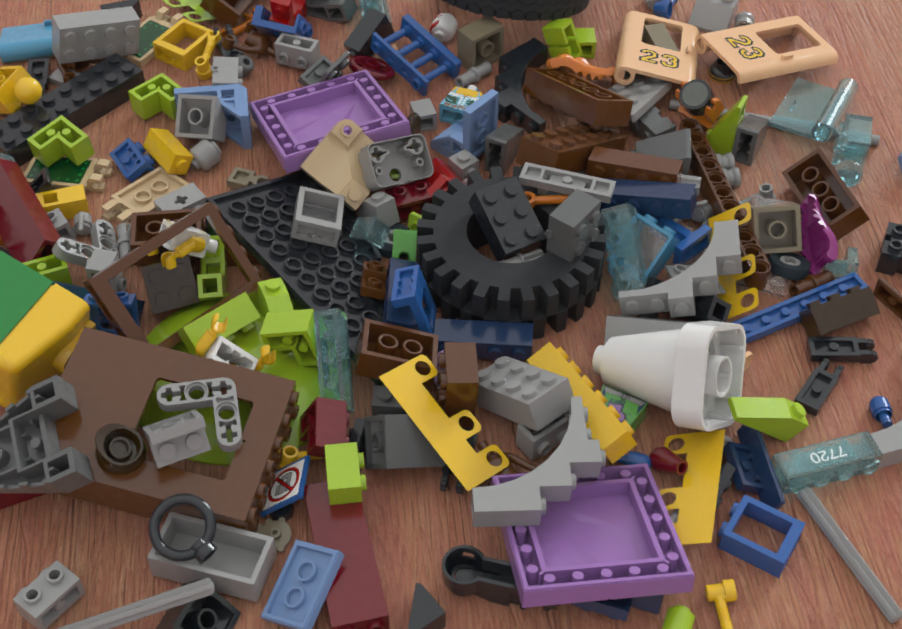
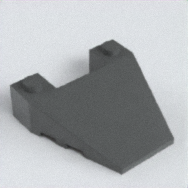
M58 375L52 376L31 386L25 391L27 395L17 404L11 403L5 408L6 413L0 417V493H70L94 482L89 457L71 446L60 450L55 421L79 410L75 389L71 384Z

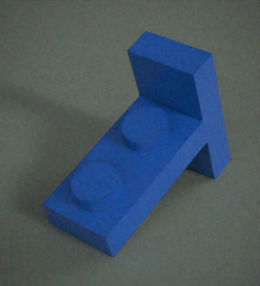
M652 216L658 220L657 226L663 228L664 225L677 232L674 237L681 241L675 245L673 264L684 265L709 246L712 228L704 224L695 232H691L669 217L657 218ZM650 228L652 234L665 242L667 241L665 237Z

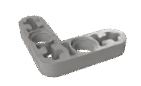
M98 219L90 230L93 246L62 237L56 241L52 247V252L62 261L86 267V261L88 257H91L95 248L118 251L114 227L108 221Z
M222 377L167 384L157 391L158 405L166 412L213 407L219 448L225 452H234L242 445L236 386L231 379ZM221 388H226L227 394L222 395ZM209 389H212L213 397H209ZM194 390L204 392V396L197 400L192 399L189 395ZM181 392H184L185 400L181 399ZM172 394V401L167 402V395ZM229 409L234 412V416L228 420L222 419L219 416L220 412ZM226 428H231L233 442H227Z

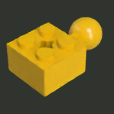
M22 66L0 67V114H13L21 108V103L31 105L41 99V84L32 78Z

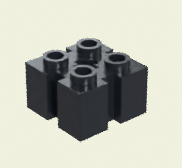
M888 223L881 244L876 272L894 276L895 273L902 274V224Z

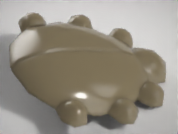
M283 517L279 518L278 521H272L271 518H267L265 525L258 524L256 533L274 537L276 549L279 552H283L285 545L290 541L292 535L290 526Z

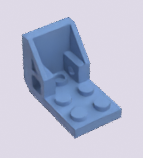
M237 83L174 88L176 108L178 94L218 96L227 120L225 136L243 149L253 148L251 116L246 87Z
M491 89L474 103L467 106L463 110V119L458 120L431 140L430 148L447 158L464 149L476 158L485 152L486 136L497 129L499 92Z

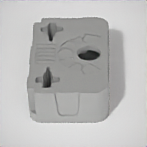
M421 134L375 142L361 148V152L358 153L365 184L370 191H378L423 180L432 176L434 172L426 139ZM391 169H396L399 172L400 178L398 181H393L390 178L389 173Z

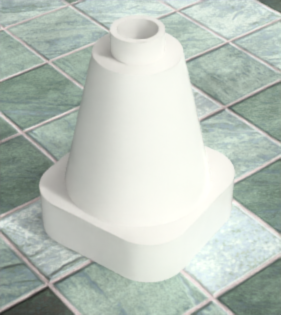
M700 321L686 323L682 329L611 337L605 345H599L596 348L592 362L593 370L596 374L601 375L605 385L636 396L652 405L671 412L672 420L676 426L713 431L730 426L735 422L727 399L730 397H742L746 334L741 324Z

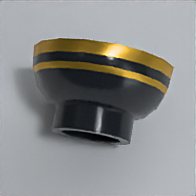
M718 58L709 67L707 73L712 81L720 84H728L736 79L735 72L721 58Z

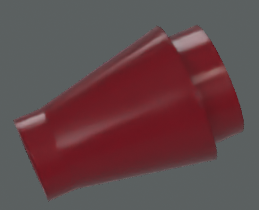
M657 447L650 453L649 458L655 471L680 476L687 472V461L681 459L667 447Z

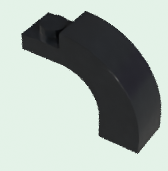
M648 277L645 288L657 285L663 281L655 277ZM715 295L695 296L696 315L674 318L692 322H726L732 305ZM660 312L670 316V312Z

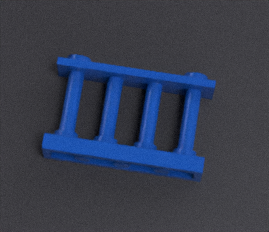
M409 14L402 17L400 30L383 39L376 32L372 33L370 48L373 52L387 62L422 96L427 95L429 82L443 73H447L453 79L459 76L462 61ZM404 36L412 41V43L398 51L390 46V44ZM416 49H420L425 53V55L411 63L404 58L405 55ZM431 60L439 66L424 76L417 70V68Z

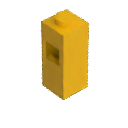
M149 129L143 147L168 174L186 175L194 156L169 130Z
M83 184L35 193L46 213L59 208L66 220L73 219L79 212L90 214Z

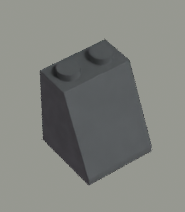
M682 129L636 141L635 150L630 152L683 160L682 174L688 175L691 162V129Z
M408 414L364 417L366 469L445 466L444 460Z

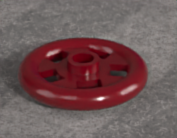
M362 55L349 59V68L354 73L366 69L376 81H388L395 77V70L381 59Z

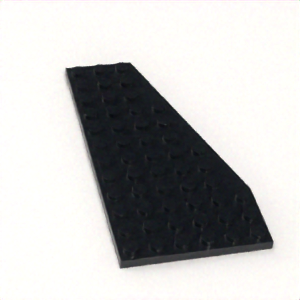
M303 170L206 198L205 203L211 201L220 209L223 221L233 229L237 240L274 278L281 277L288 293L303 309H314L323 330L356 363L358 339L364 320L366 318L382 322L384 300L360 295L363 261L370 262L375 260L382 263V256L371 235L367 234L356 215L357 210L352 211L344 204L342 227L337 246L331 247L290 237L295 203L300 186L328 192ZM304 207L302 209L303 216L330 222L335 220V214ZM370 378L375 385H384L381 380Z

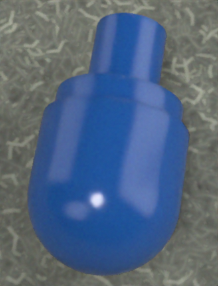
M883 396L873 397L869 402V409L873 418L881 422L883 428L892 426L891 417L893 410L889 401Z
M629 451V454L623 455L616 461L625 465L648 463L650 469L652 466L648 455L636 451Z

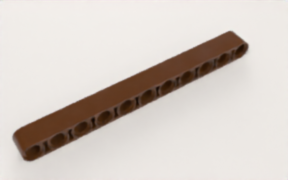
M693 118L682 119L679 130L691 129L690 168L694 176L701 177L700 189L705 200L708 201L713 209V217L739 206L740 203L699 122ZM742 208L734 216L735 220L738 221L746 217ZM748 221L738 226L741 258L753 254L755 256L756 270L752 275L744 277L743 280L748 288H757L760 291L767 285L771 266ZM750 260L742 262L743 273L750 270L752 265Z

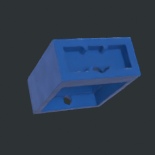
M745 494L740 503L735 502L729 513V517H731L729 523L725 521L722 523L717 536L721 537L718 548L780 578L801 538L806 523ZM743 515L786 535L777 553L734 533Z

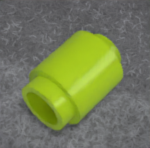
M675 605L674 607H669L662 629H692L695 616L686 606Z

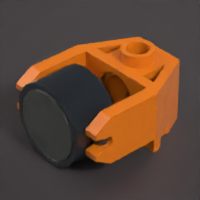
M700 79L689 82L682 81L681 89H676L675 97L681 105L678 111L685 118L697 120L701 128L707 132L725 107L719 99L715 98L713 91L705 81Z

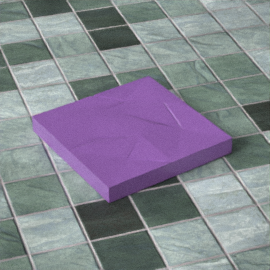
M366 69L249 103L253 120L286 173L300 170L299 166L336 123L344 119L355 122L374 143L411 135L408 119ZM347 126L343 129L346 135L350 133V128Z
M648 463L601 467L598 478H576V490H572L570 501L546 502V514L541 515L540 526L501 527L522 608L686 593L693 590L695 575ZM527 473L492 476L491 486L515 480Z

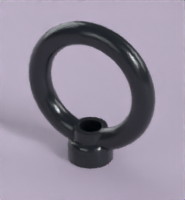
M176 494L164 499L156 506L149 520L148 534L152 546L161 556L176 562L196 559L202 564L217 551V547L212 543L216 533V518L209 504L202 498L192 494ZM178 505H189L196 508L202 514L205 522L203 537L198 539L187 550L170 548L164 543L160 535V523L163 516L169 509Z

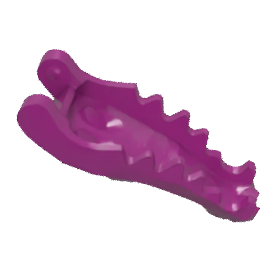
M808 194L806 196L807 199H804L803 203L799 204L800 212L802 213V251L800 254L810 262L808 275H816L821 273V269L827 263H833L837 259L838 243L820 211L817 196L815 194Z

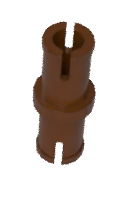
M828 269L816 275L810 274L805 276L804 280L791 284L789 292L792 297H795L834 281V275Z

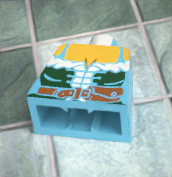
M469 85L467 89L458 86L454 87L439 105V121L454 124L458 120H462L463 110L478 100L483 94L479 92L475 85Z

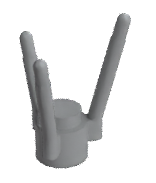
M707 200L697 201L692 215L694 221L698 223L703 222L701 226L704 224L709 225L708 219L713 214V209ZM674 218L672 220H674L675 222H680L684 219Z
M79 212L74 216L72 230L76 237L77 234L85 236L90 233L94 225L92 216L87 212Z

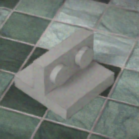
M195 409L142 427L157 468L211 450L204 429L206 427L204 418Z

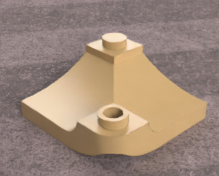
M344 119L331 128L299 167L329 193L345 196L344 204L354 211L370 194V190L365 184L358 153L361 152V148L374 142L364 134L355 122ZM345 126L350 128L348 135L343 131Z

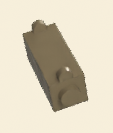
M663 23L644 26L642 33L643 43L679 51Z

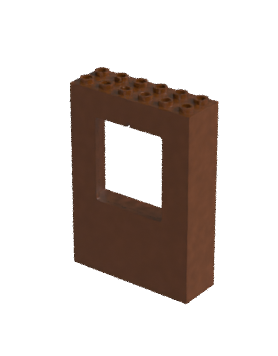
M84 327L61 375L63 380L74 387L79 410L56 420L55 425L60 450L71 446L89 457L94 482L70 493L57 494L147 518L151 517L156 506L164 499L176 494H192L202 498L209 504L214 512L216 523L256 533L259 520L256 518L258 512H263L266 505L267 496L265 493L267 487L272 488L276 475L273 470L276 464L280 465L283 442L289 441L292 427H289L291 420H296L298 416L299 405H297L299 392H296V381ZM222 377L229 378L235 383L237 400L253 404L242 433V442L245 443H242L240 448L236 450L224 480L170 466L157 468L155 462L144 460L136 470L117 474L103 469L96 460L95 437L99 429L112 423L137 429L154 387L159 380L170 383H182ZM221 388L222 395L227 394L226 388ZM178 505L169 509L161 521L165 522L169 512L203 520L204 518L196 508L189 505Z

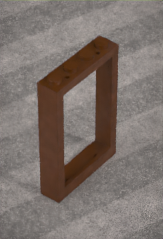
M211 201L201 205L83 282L119 336L149 343L108 283V280L204 217L207 218L244 275L247 283L188 324L240 294L246 292L248 295L258 288L257 282L262 281L260 271L255 266H252L248 260L247 251L243 246H239L234 238L235 233L233 229L225 224L220 209ZM178 331L160 342L158 346L171 349L181 342L182 339L178 335Z

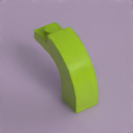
M218 235L210 236V239L218 241L216 252L214 254L206 252L204 258H201V275H197L198 298L200 301L219 300L227 296V261L224 244Z

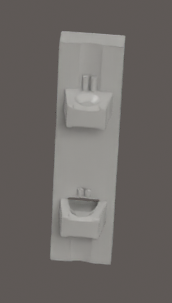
M525 162L519 176V183L521 185L538 188V194L547 195L548 190L571 195L576 189H579L601 200V202L609 204L616 185V181L528 162Z

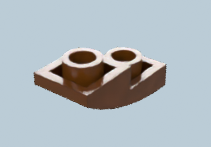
M375 260L370 262L363 261L360 295L384 300L387 268L381 262Z

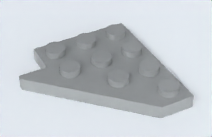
M651 77L635 79L628 85L615 84L608 90L633 101L630 121L633 123L672 88V84L670 81Z

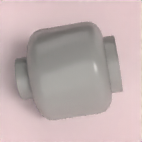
M203 139L190 149V153L194 156L191 164L196 170L201 168L207 172L220 163L222 151L213 140Z

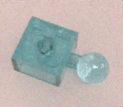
M846 113L844 122L840 121L837 134L840 135L838 138L835 137L833 150L836 151L833 153L831 164H835V170L847 187L856 186L863 178V168L871 145L873 117Z

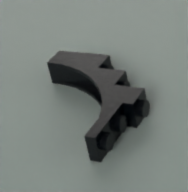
M536 38L500 56L499 75L495 77V91L499 92L498 119L503 123L511 120L528 134L544 132L546 130V120L530 109L522 93L527 67L539 68L546 64L548 46Z

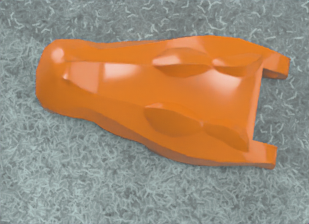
M569 54L558 55L546 61L547 68L562 67L572 74L576 73L579 77L586 76L587 80H601V78L611 77L612 83L616 82L614 78L615 67L613 66L608 68L595 67L590 65L583 57L574 58Z

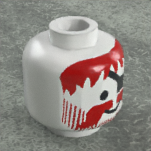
M439 13L435 16L430 26V34L439 42H449L456 33L458 23L453 15Z

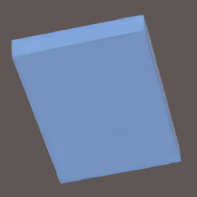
M295 540L261 614V618L291 629H312L345 555L338 550Z

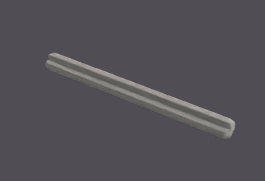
M810 487L800 489L797 494L798 499L888 621L896 623L901 620V608Z
M205 578L56 629H111L213 595L214 583H212L210 578Z

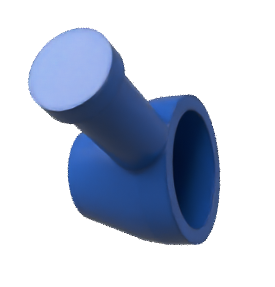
M678 0L655 2L653 8L654 15L670 19L673 5Z

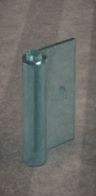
M797 78L770 120L769 126L815 141L828 142L831 140L858 92V85L853 79L845 78L839 82L836 89Z

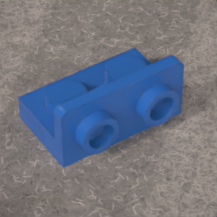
M129 137L109 153L130 183L147 169L150 172L155 170L153 166L155 161L147 153L144 154L147 150L139 141L135 143Z

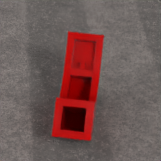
M270 0L272 14L269 21L294 27L297 14L303 18L307 15L305 0Z
M436 157L433 158L434 172L432 176L425 178L431 184L430 188L426 191L431 197L438 189L448 193V182L454 178H458L463 182L443 160Z

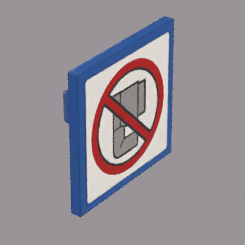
M309 455L275 471V480L272 488L267 487L265 493L267 502L263 512L260 511V516L264 517L304 498V488L311 458Z

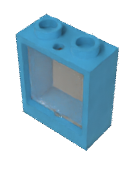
M636 213L606 260L646 285L648 277L657 278L673 254L675 245L681 241L674 237L677 232L666 225L660 228L656 225L658 220L646 213L643 217Z

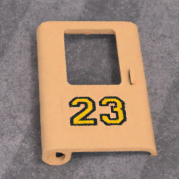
M638 11L628 12L623 20L614 72L615 81L621 85H628L633 82L636 73L681 84L682 81L696 80L698 52L694 42L696 36L700 34L699 29L690 24ZM663 23L667 30L681 33L680 51L643 43L641 40L644 24ZM625 71H628L631 75L628 79H623Z
M799 16L698 34L694 42L699 54H706L708 51L713 50L735 72L739 84L838 63L836 50ZM802 33L815 47L777 54L763 40L789 34L796 36Z

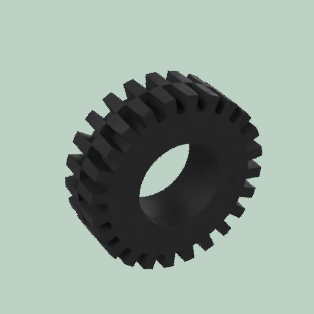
M491 167L489 179L486 180L483 179L478 170L469 172L467 186L458 178L452 179L448 182V193L438 189L432 194V204L425 203L422 208V219H418L417 262L436 307H441L442 319H456L460 316V320L532 323L533 340L544 337L546 322L558 333L566 329L567 317L574 322L580 320L583 317L584 306L592 307L595 302L596 291L599 292L607 241V234H604L605 221L603 217L599 220L598 229L600 232L594 242H590L580 256L577 255L571 262L546 250L547 239L539 248L543 251L544 255L537 259L522 263L495 261L477 251L480 247L488 244V241L468 202L475 191L512 177H503L501 167ZM513 167L512 177L516 176L519 181L523 167ZM521 185L523 191H529L534 193L535 196H541V194H538V188ZM547 191V195H563L562 193ZM560 204L535 205L533 208L544 233L548 230L549 215Z

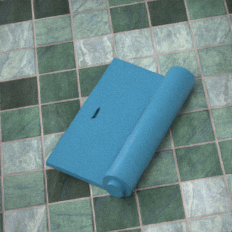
M52 19L44 20V23L2 28L0 36V57L2 63L53 57Z

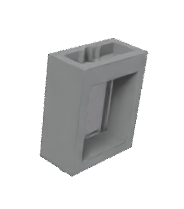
M300 186L295 203L290 237L336 247L342 227L345 196Z

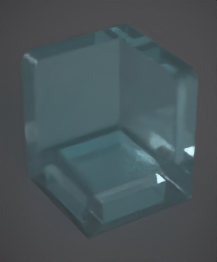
M357 217L350 237L352 239H365L375 248H383L391 228L377 217Z
M848 247L844 260L836 259L833 263H827L825 270L832 271L834 279L857 272L859 266L857 248Z

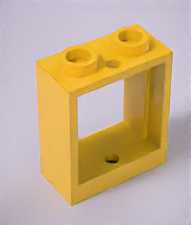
M182 18L152 42L155 59L187 72L195 65V59L202 56L207 44V31L209 29ZM185 37L196 40L185 50L175 46Z

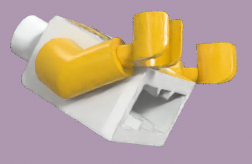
M163 219L159 233L175 222ZM190 226L162 245L168 250L173 251L165 252L161 255L162 266L170 270L177 267L176 258L178 257L183 258L186 255L204 258L206 252L214 254L218 247V241L210 239V235L201 229ZM155 249L154 251L149 253L148 256L158 254L159 249Z
M219 313L213 315L211 329L205 331L195 348V355L259 372L264 368V364L272 365L276 361V350L270 353V345L261 347V357L257 359L221 335L218 336L217 334L226 331L228 318L222 323L217 322Z

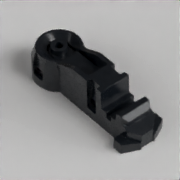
M459 545L446 552L442 559V579L445 586L453 594L458 596L476 595L492 603L509 606L510 603L520 605V609L525 610L521 605L510 562L485 557L479 549L470 545ZM464 552L471 553L474 555V558L463 554ZM559 605L543 606V610H556Z

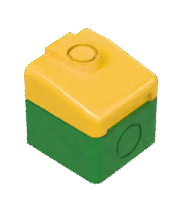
M0 251V406L6 408L11 403L17 404L27 395L25 391L31 386L55 375L61 377L84 327L96 329V323L90 320V306L83 299L56 283L53 285V281L3 251Z

